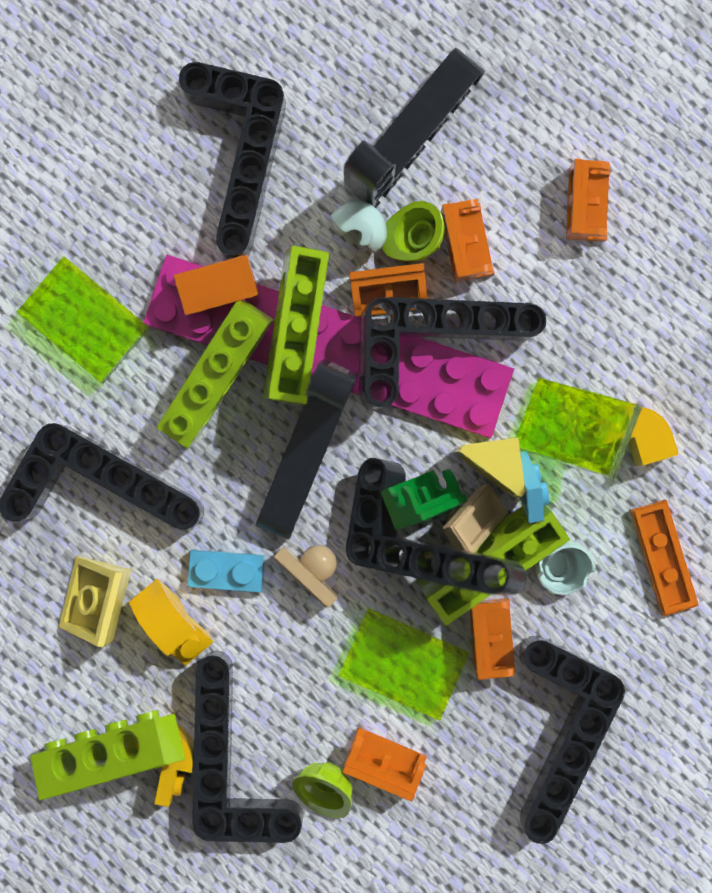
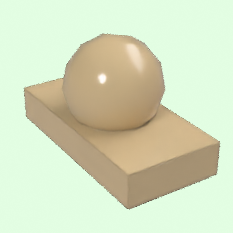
M489 483L481 485L463 506H457L449 511L442 530L455 549L475 552L504 519L508 511Z
M323 545L311 546L305 550L300 560L289 548L284 546L274 556V560L324 607L329 608L338 599V594L324 582L334 574L337 566L336 556L331 549Z

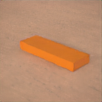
M667 500L657 501L629 510L661 615L667 616L699 606Z

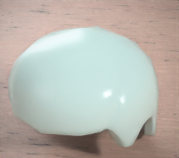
M352 200L331 214V218L343 232L359 231L357 238L360 240L359 244L361 246L368 245L374 253L384 246L387 239L386 223L381 213L372 204L362 200Z
M568 541L536 563L535 573L540 585L550 593L569 595L586 587L587 579L592 572H595L596 566L590 552L577 542Z

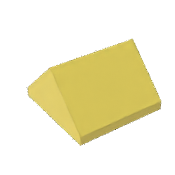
M518 438L466 444L457 447L454 451L457 456L511 497L521 498L526 492Z
M76 556L58 627L97 647H105L114 641L132 569Z

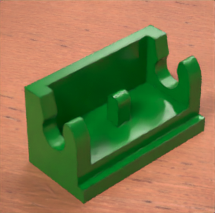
M446 469L442 471L443 478L446 481V488L440 485L438 476L432 470L381 491L395 530L422 522L468 501L466 495H462L456 477L451 470Z

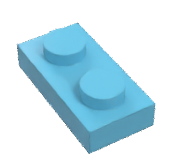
M521 451L526 492L520 500L529 523L544 521V505H549L548 487L546 482L541 483L539 465L532 464L527 451Z
M192 549L190 550L187 587L262 592L265 555Z

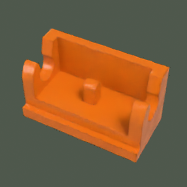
M575 159L569 167L566 240L607 241L610 162Z
M478 199L443 204L440 212L444 221V227L446 228L445 238L455 283L494 275L495 272L492 266L481 205Z
M248 255L174 275L185 315L258 295V288Z
M424 263L349 272L354 316L360 317L364 307L376 298L428 299ZM378 307L373 308L371 316L387 314L382 308Z
M510 599L483 600L469 610L475 676L478 680L514 676L516 668L514 663Z
M358 727L343 763V773L412 802L426 768L424 763L427 756Z

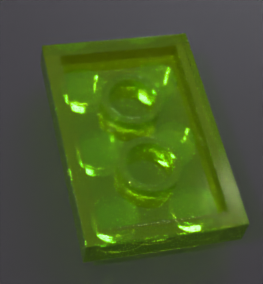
M65 256L60 259L17 310L21 317L103 384L150 329L148 325Z
M538 378L515 438L519 439V447L522 451H527L614 480L642 408L635 403Z
M368 607L338 676L440 721L469 656V651Z

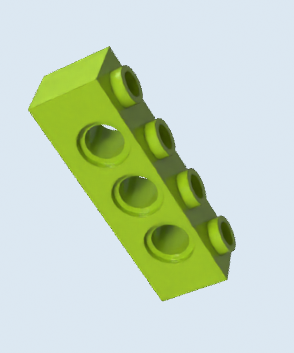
M293 245L285 251L263 399L297 405L307 404L308 396H305L311 378L330 252Z
M244 299L237 301L156 428L187 449L193 445L271 327L274 319Z
M544 505V521L529 523L522 506L503 519L475 553L517 561L526 571L570 541V538L553 512L546 505ZM468 562L465 564L464 574L466 578L469 576L470 566ZM503 569L500 570L498 575L501 586L505 582V572ZM421 579L416 580L424 596L446 626L490 596L489 594Z
M154 710L136 715L137 723L128 725L127 720L104 725L106 732L99 735L96 729L77 733L74 735L75 742L67 744L66 738L45 743V751L30 755L39 801L186 760L175 714L160 717L159 711Z

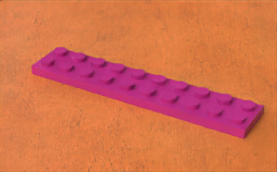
M166 254L143 324L208 346L236 302L185 315L174 275L204 266ZM256 284L258 295L244 300L274 319L275 322L279 291ZM323 305L321 306L311 372L312 378L317 364L325 359L358 373L350 392L359 395V317ZM274 322L252 354L250 360L268 365ZM399 336V390L396 400L390 406L491 439L514 368L420 337ZM373 345L370 352L372 359L376 363L384 364L387 360V351L381 345ZM373 382L370 386V395L374 400L382 402L386 398V388L380 382Z

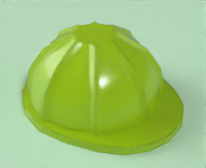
M415 201L404 206L386 222L387 239L382 250L388 257L398 261L414 262L426 260L438 249H441L440 245L446 232L441 212L435 205L426 201Z
M330 762L312 763L305 767L301 774L297 775L292 781V789L311 810L323 816L336 819L345 818L349 814L352 806V785L350 778L343 773L339 766Z

